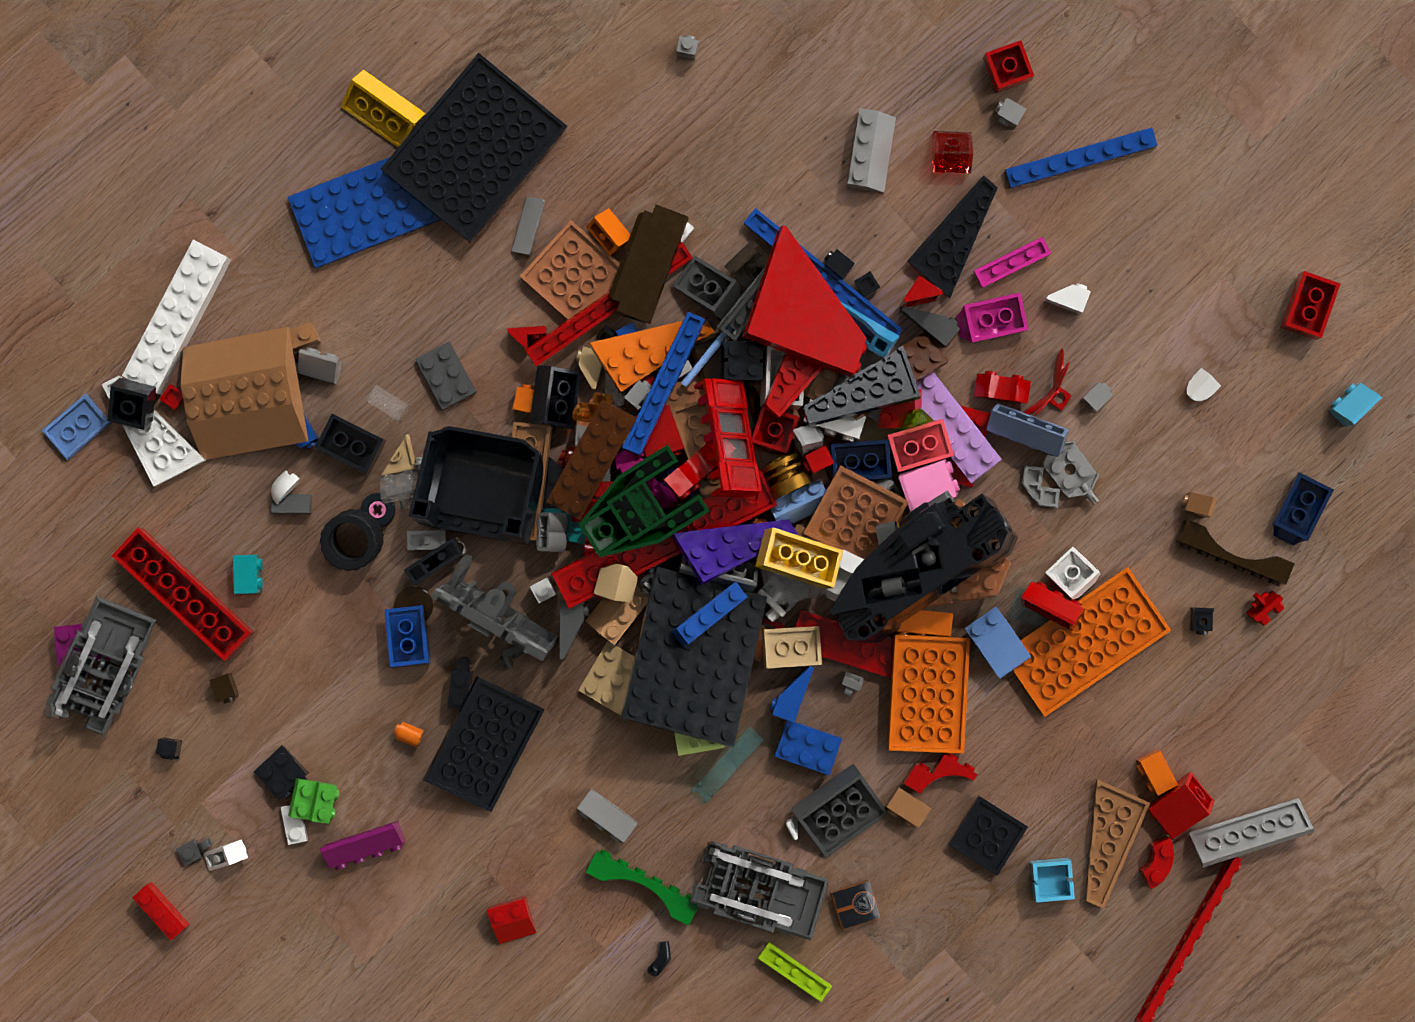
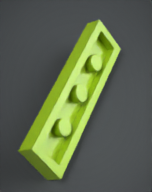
M769 941L758 956V959L820 1002L823 1001L832 988L830 983Z

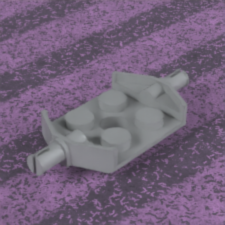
M1075 441L1065 442L1064 449L1058 457L1046 454L1042 465L1067 498L1084 495L1092 505L1099 502L1092 490L1099 473H1096L1075 445ZM1067 464H1071L1075 468L1072 475L1065 473L1064 469Z

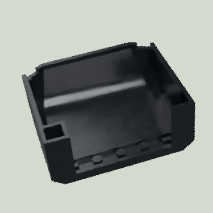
M453 426L443 427V429L434 432L430 431L426 440L409 517L418 524L432 528L529 545L543 481L541 453L524 439Z

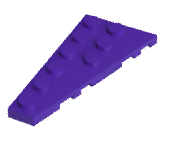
M788 519L674 533L671 537L702 585L756 559L765 529L773 527L798 535Z

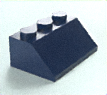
M889 439L830 445V454L834 461V464H832L833 477L841 465L868 480L892 478Z

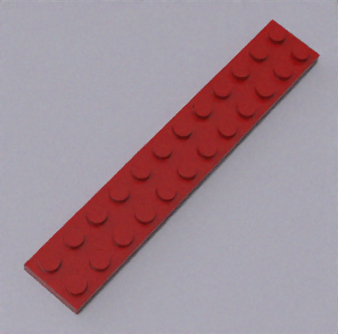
M759 470L762 492L750 498L718 497L710 494L702 498L710 511L676 533L737 526L777 506L762 471ZM670 536L657 544L600 558L595 551L551 574L570 609L596 596L594 589L601 567L621 564L628 566L635 575H638L680 554L681 551Z

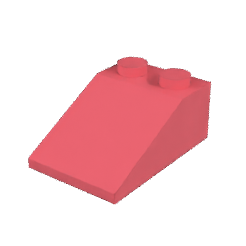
M943 419L887 435L897 472L954 456Z

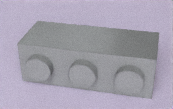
M592 788L577 808L580 810L579 814L587 820L589 818L594 820V825L602 831L604 829L611 833L610 837L618 843L620 840L625 842L638 824L635 819Z

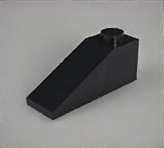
M451 538L404 569V571L415 586L463 553L454 539Z

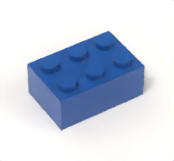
M786 720L774 756L830 775L842 738L798 722Z

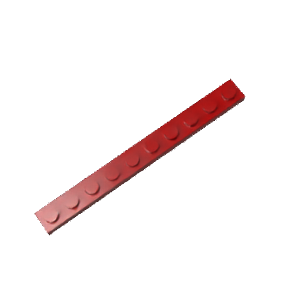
M680 242L669 274L693 258L683 242ZM607 292L526 348L525 352L537 367L616 312L619 303L612 300L609 292Z
M1235 857L1225 860L1135 1018L1137 1022H1152L1154 1020L1155 1011L1163 1004L1167 990L1173 987L1175 976L1182 971L1183 962L1186 957L1191 955L1195 941L1199 940L1202 936L1203 927L1211 920L1212 912L1215 906L1217 907L1220 904L1223 892L1230 887L1231 878L1234 873L1239 871L1241 858Z

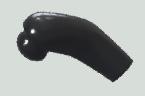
M669 941L659 942L658 957L647 969L650 975L658 976L671 960Z

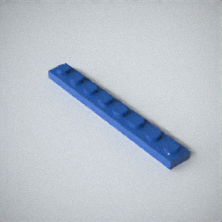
M1151 127L1005 169V173L1011 189L1151 149L1158 145L1153 128Z
M687 312L623 445V450L640 457L642 456L706 322L704 318Z

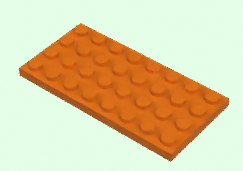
M1129 567L1124 568L1077 600L1082 604L1081 607L1084 608V611L1073 632L1048 620L1020 639L1031 658L1012 671L1044 717L1171 631Z

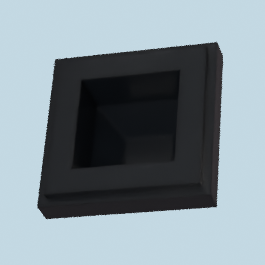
M605 325L596 337L599 340L618 335L613 329Z

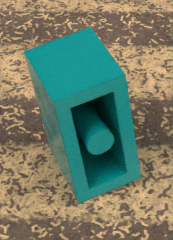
M233 555L234 594L261 593L264 582L263 578H260V570H263V559H260V555Z

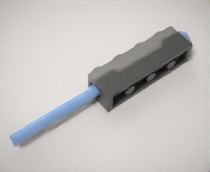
M765 267L716 328L721 331L720 335L681 382L683 386L687 388L727 337L735 341L743 332Z

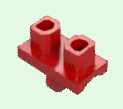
M1274 591L1264 592L1261 596L1255 593L1253 595L1255 601L1251 604L1252 608L1247 612V615L1265 626L1270 622L1267 614L1271 610L1278 614L1284 609L1281 602L1283 598Z

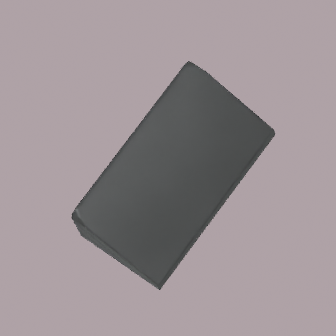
M288 494L277 505L272 499L271 513H311L312 494Z

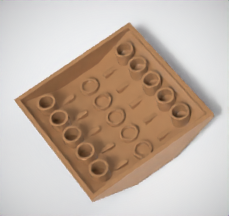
M289 327L183 348L181 390L187 424L200 455L205 460L308 442Z

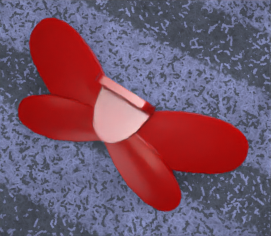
M1063 349L1059 350L1055 360L1051 390L1047 396L1031 405L1023 413L1030 415L1036 411L1034 415L1036 416L1048 403H1051L1060 410L1065 408L1072 395L1060 387L1069 367L1068 361L1063 368ZM1059 392L1064 395L1062 403L1055 401V397Z

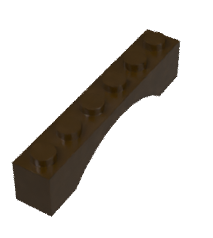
M1188 519L1183 521L1176 538V542H1179V546L1184 549L1198 550L1197 554L1207 558L1209 555L1216 558V562L1224 565L1228 562L1233 565V569L1244 572V570L1250 571L1251 576L1262 579V577L1269 579L1268 583L1278 587L1280 584H1287L1295 564L1278 556L1257 560L1235 556L1218 545L1205 526Z

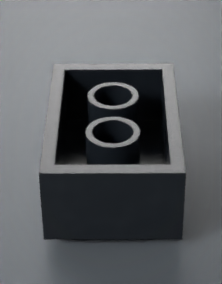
M537 366L530 423L549 425L562 429H574L581 372L554 366Z
M331 414L315 448L370 475L387 440L335 414Z

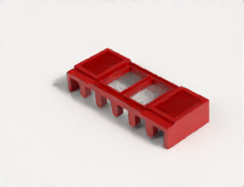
M703 379L694 385V389L705 390V395L698 399V405H707L708 413L701 417V423H710L711 432L704 436V441L708 443L713 442L714 451L708 453L707 460L717 462L718 469L710 473V478L712 480L719 479L721 488L711 492L712 496L750 498L762 492L758 465L755 461L743 381Z

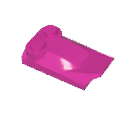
M1021 293L964 305L960 313L956 315V320L959 323L958 327L960 328V338L972 343L1029 330Z

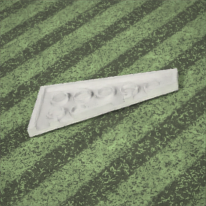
M117 376L102 384L108 398H110L111 385L119 378H122L121 376ZM155 410L153 422L145 430L123 425L154 487L206 461Z

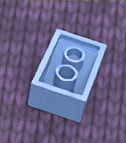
M994 607L964 628L967 636L999 679L1031 658L997 607Z

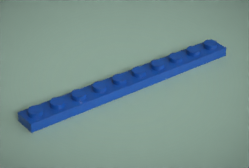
M757 208L743 222V224L772 247L777 230L780 227ZM801 246L841 302L897 335L902 332L903 329Z

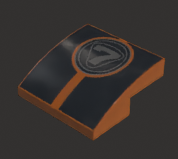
M869 880L830 892L841 930L881 917Z

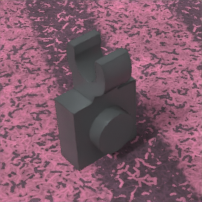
M210 838L198 844L194 839L176 850L186 866L203 857L201 851L213 844Z

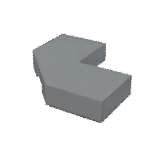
M1024 465L1021 484L1038 506L1058 508L1060 489L1041 487L1044 468Z

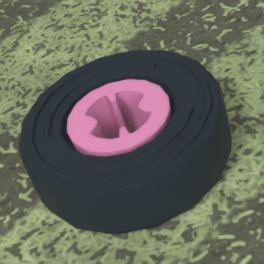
M382 493L370 494L361 505V510L367 511L375 517L381 527L392 521L396 511L393 500ZM375 505H377L378 507L381 505L383 507L381 509L382 514H374Z

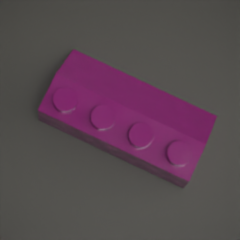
M398 820L325 844L320 848V852L328 867H335L338 870L347 867L346 863L351 861L357 864L365 861L364 857L372 855V858L383 855L385 850L390 849L393 852L402 849L401 845L405 843V839Z

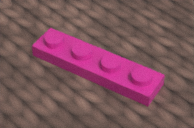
M1041 237L973 272L981 288L1049 256L1051 252L1044 238Z

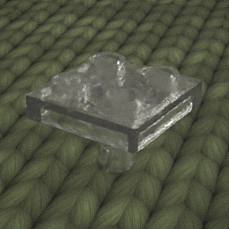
M406 470L399 474H390L380 478L382 503L386 504L399 500L401 509L410 508L412 503L410 498L414 495L419 474L418 470Z

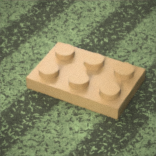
M819 626L762 630L764 669L822 665Z

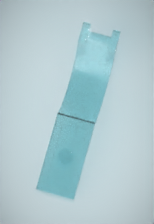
M749 726L735 742L734 747H730L715 766L691 790L693 792L697 791L706 803L764 739Z

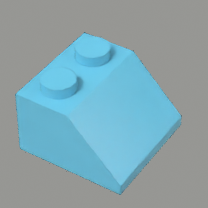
M1352 383L1345 389L1344 392L1346 394L1342 398L1338 397L1331 403L1332 408L1328 411L1344 427L1355 425L1382 397L1362 383L1355 385Z

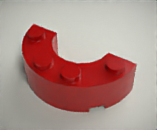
M723 439L726 458H732L731 453L735 448L727 439ZM707 442L690 459L663 480L678 499L684 500L691 492L693 493L701 486L699 482L703 478L707 481L712 470L717 467L716 461L707 460L708 453L714 451L713 442Z

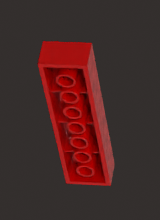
M138 527L111 555L223 661L229 660L254 634V631L144 528Z

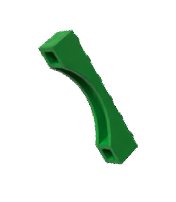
M604 849L596 851L586 873L601 881L625 879L645 885L662 899L671 917L689 926L698 908L697 904L690 903L691 894L687 893V895L680 893L678 887L672 884L670 886L663 884V880L653 875L651 878L645 875V870L639 867L634 869L628 866L629 862L622 858L618 860L612 858V854Z

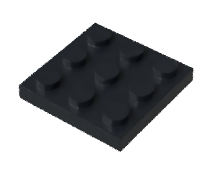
M978 795L948 845L998 876L1028 826Z

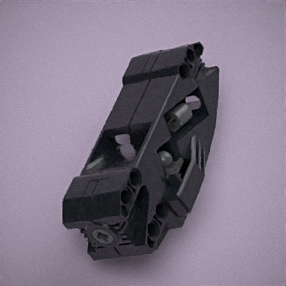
M945 491L930 502H924L899 521V528L896 521L877 524L878 546L856 567L830 611L832 616L836 617L847 640L861 643H879L895 633L900 628L902 622L984 567L991 568L1010 556L1018 536L995 501L984 494H980L963 507L955 505L956 502L949 491ZM928 566H932L935 569L929 570Z

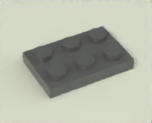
M450 342L415 359L442 410L476 393Z

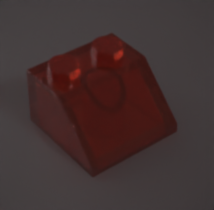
M933 131V172L971 173L973 161L971 132Z

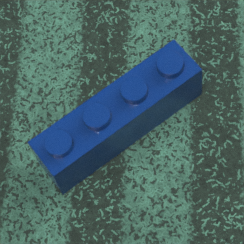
M737 582L732 583L671 631L682 647L690 644L745 600L747 595Z

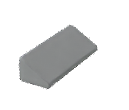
M527 196L512 252L531 256L545 200Z

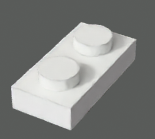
M290 805L282 806L281 812L288 845L308 841L304 819L289 817Z

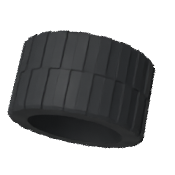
M360 509L343 511L330 519L321 531V551L325 559L332 566L337 567V569L346 571L359 570L373 561L382 550L384 542L382 527L377 519L367 511L365 512ZM353 523L365 532L368 547L363 555L359 557L350 556L340 549L336 533L342 524Z

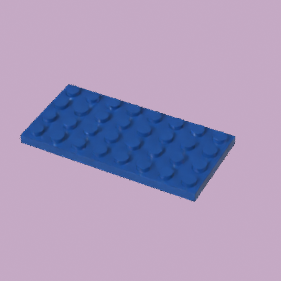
M389 158L288 196L316 269L433 224L441 219L381 171V167Z

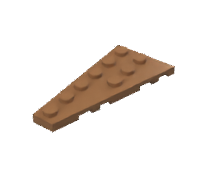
M1096 779L1085 900L1104 909L1150 802Z

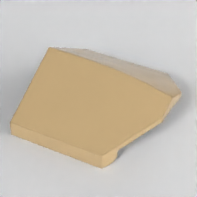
M613 564L601 567L594 594L615 601L631 603L638 577L625 565Z

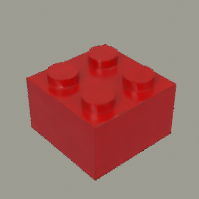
M1022 40L986 52L983 56L995 93L1032 81L1034 77Z

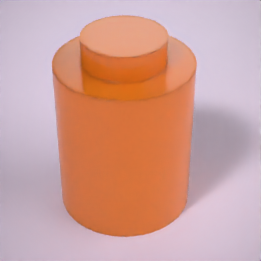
M402 722L401 725L397 724L393 734L396 735V740L417 748L424 730Z

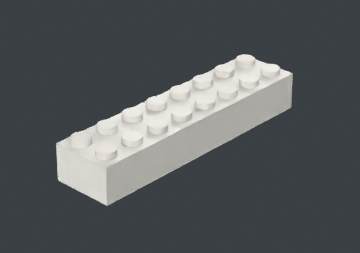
M192 240L122 374L123 377L131 381L155 386L156 394L161 395L183 354V348L187 347L231 259Z

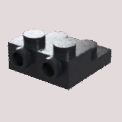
M281 745L254 771L277 800L282 798L286 800L293 793L291 789L295 786L296 778L307 780L305 776L309 773L284 745Z

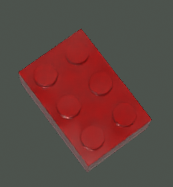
M1306 271L1299 273L1280 328L1314 340L1321 339L1341 283Z

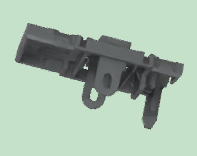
M466 554L460 559L449 582L438 586L431 598L448 606L454 612L458 610L460 612L459 615L469 619L467 625L488 637L494 633L499 638L503 637L502 640L504 642L520 647L519 650L523 653L531 654L543 661L556 647L560 639L559 636L527 619L526 615L509 606L515 596V588L511 583L503 582L497 589H492L488 593L475 587L476 581L466 584L463 579L472 563V556ZM504 589H508L509 591L507 597H505V594L503 592Z

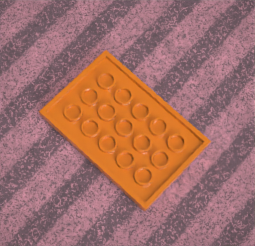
M894 634L887 750L964 753L970 638Z

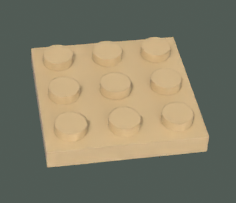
M607 641L578 691L621 715L635 656Z

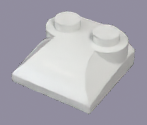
M1074 547L1068 550L1045 572L1066 596L1071 599L1079 598L1100 576V572Z

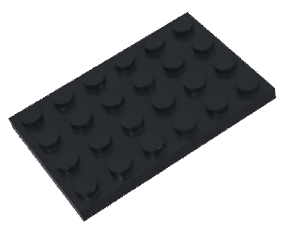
M477 676L423 780L492 812L545 709Z

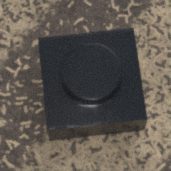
M871 271L854 281L863 297L880 288Z

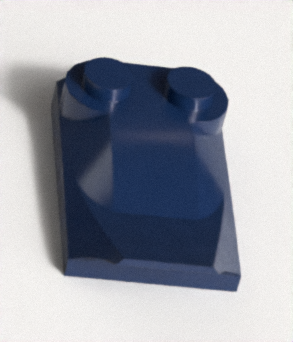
M1298 472L1292 480L1291 487L1274 519L1273 536L1293 546L1297 543L1308 541L1334 489Z

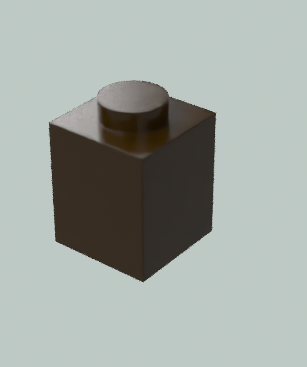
M232 673L210 680L217 702L223 700L225 704L234 701V696L239 695Z

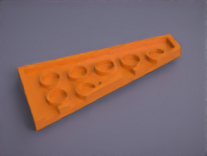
M701 316L706 322L697 340L714 333L705 316ZM683 321L591 342L589 346L620 393L662 366Z

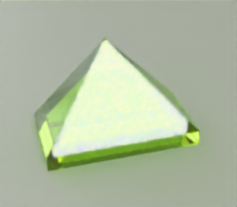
M918 408L908 414L902 429H910L933 422L934 420L923 409Z

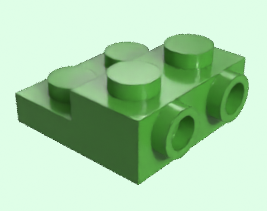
M296 778L288 816L329 824L330 819L332 820L335 816L333 804L334 800L336 801L339 797L337 786L327 782Z

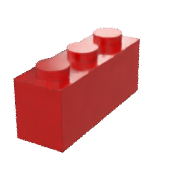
M153 882L145 885L132 897L170 940L176 938L190 925Z

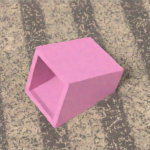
M946 458L903 471L899 475L905 498L909 501L910 512L924 502H930L945 491H949L953 498L958 495L957 491L960 488L957 480L952 478L953 467L950 461L947 462Z

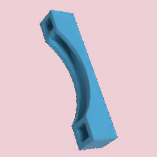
M841 302L865 335L867 348L881 357L890 354L900 336Z

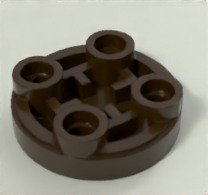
M407 587L397 595L394 608L423 605L425 620H427L433 612V598L421 587Z

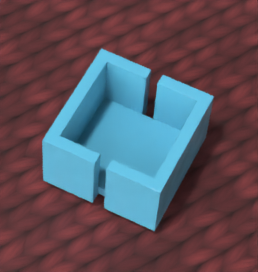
M1069 858L1030 861L1031 879L1035 881L1031 882L1033 900L1036 903L1075 899L1073 881L1066 879V876L1073 878L1072 863Z

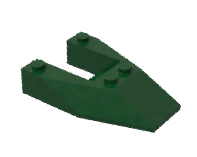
M668 444L617 476L578 524L599 558L660 543L710 511L698 493L665 514L645 483L646 481L678 462Z

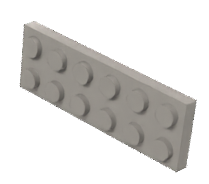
M1299 798L1189 832V838L1202 866L1206 867L1314 833V828Z

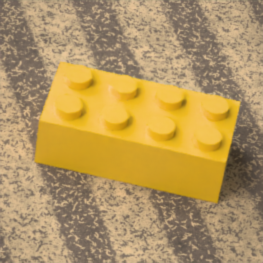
M772 527L764 530L755 567L816 587L829 589L835 586L843 550Z

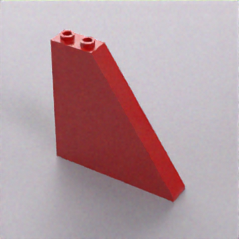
M782 225L777 230L743 337L851 377L858 373L861 367L859 360L867 348L865 344L866 337L786 226Z

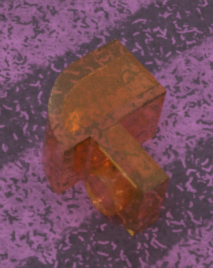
M594 392L589 403L578 402L572 413L573 420L590 422L602 399L614 405L613 394Z

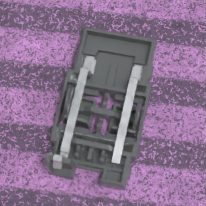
M96 595L88 617H85L81 625V631L76 630L75 638L73 637L55 676V682L50 687L53 692L45 704L44 712L46 718L50 719L53 716L68 719L69 713L67 710L88 717L84 725L86 730L104 736L113 721V715L119 714L126 696L131 691L133 681L144 659L141 653L144 652L149 642L147 640L156 619ZM100 653L102 654L100 664L97 669L92 668L95 661L92 655L97 656ZM106 656L110 657V660L105 663ZM128 669L133 670V673H132L131 676H130V671H129ZM91 673L93 675L92 681L85 688L83 687L88 674ZM97 677H99L97 682L103 689L97 687L96 691L91 690L96 683Z
M715 841L707 843L702 861L711 864L705 886L695 883L690 903L697 904V907L703 909H712V914H717L772 933L776 929L779 933L791 934L812 940L829 879L810 874L804 869H795L792 863L733 845L731 849L727 847L728 845ZM748 853L753 854V855H750L749 858H748V861H746V860H747ZM759 857H763V858H766V859L775 861L774 869H772L773 863H772L771 861H768V860H765V859H762V858H759ZM744 867L746 868L743 878L752 881L751 886L736 882L737 877L741 878ZM769 875H771L768 887L773 888L772 892L757 889L758 883L766 885ZM734 885L750 890L749 894L737 893L736 890H733ZM755 892L770 896L769 901L764 900L762 909L759 908L761 899L754 897ZM757 915H759V919H758V923H757V924L750 923V922H755Z

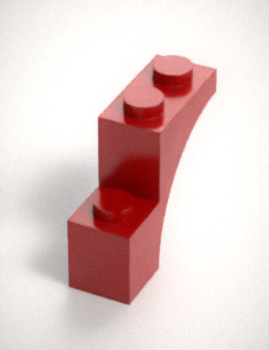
M942 753L931 772H929L930 767L922 762L919 765L914 762L903 783L921 794L927 785L938 778L956 775L974 781L978 774L973 772L975 768L965 762L962 765L957 762L959 758L953 754L948 753L946 755Z

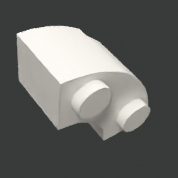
M843 550L834 588L826 589L827 598L833 601L837 600L844 585L864 559Z

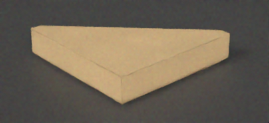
M410 434L405 436L399 448H397L383 471L382 477L417 469V466L414 465L416 460Z

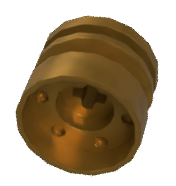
M797 453L779 457L769 462L761 470L763 474L770 471L772 473L771 476L765 478L766 482L776 481V484L770 487L775 500L811 483L806 471L797 473L795 470L802 465L801 461L796 464L792 463L793 460L799 457Z

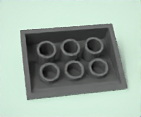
M854 764L791 808L826 858L888 814Z

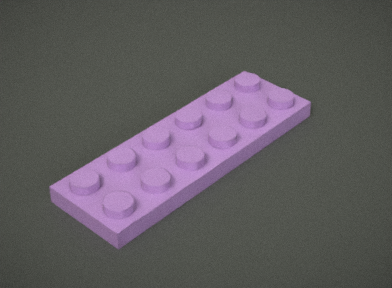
M934 372L916 383L918 389H922V408L915 409L916 413L925 424L940 419L944 420L954 456H951V458L971 483L1002 461Z

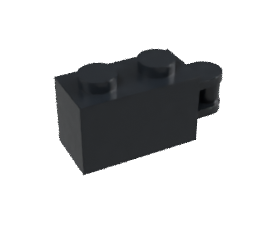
M465 656L457 660V667L452 669L448 699V708L460 709L472 686L473 671L469 670L470 660Z

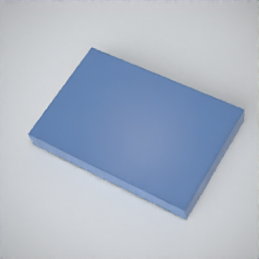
M85 393L45 427L42 432L64 458L69 460L112 422L107 421L106 415L89 395Z

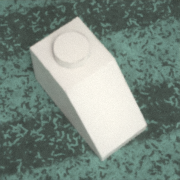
M1076 283V285H1070L1048 295L1044 301L1080 315L1084 311L1091 291L1087 290V286Z
M242 840L203 853L209 871L248 858L246 847Z

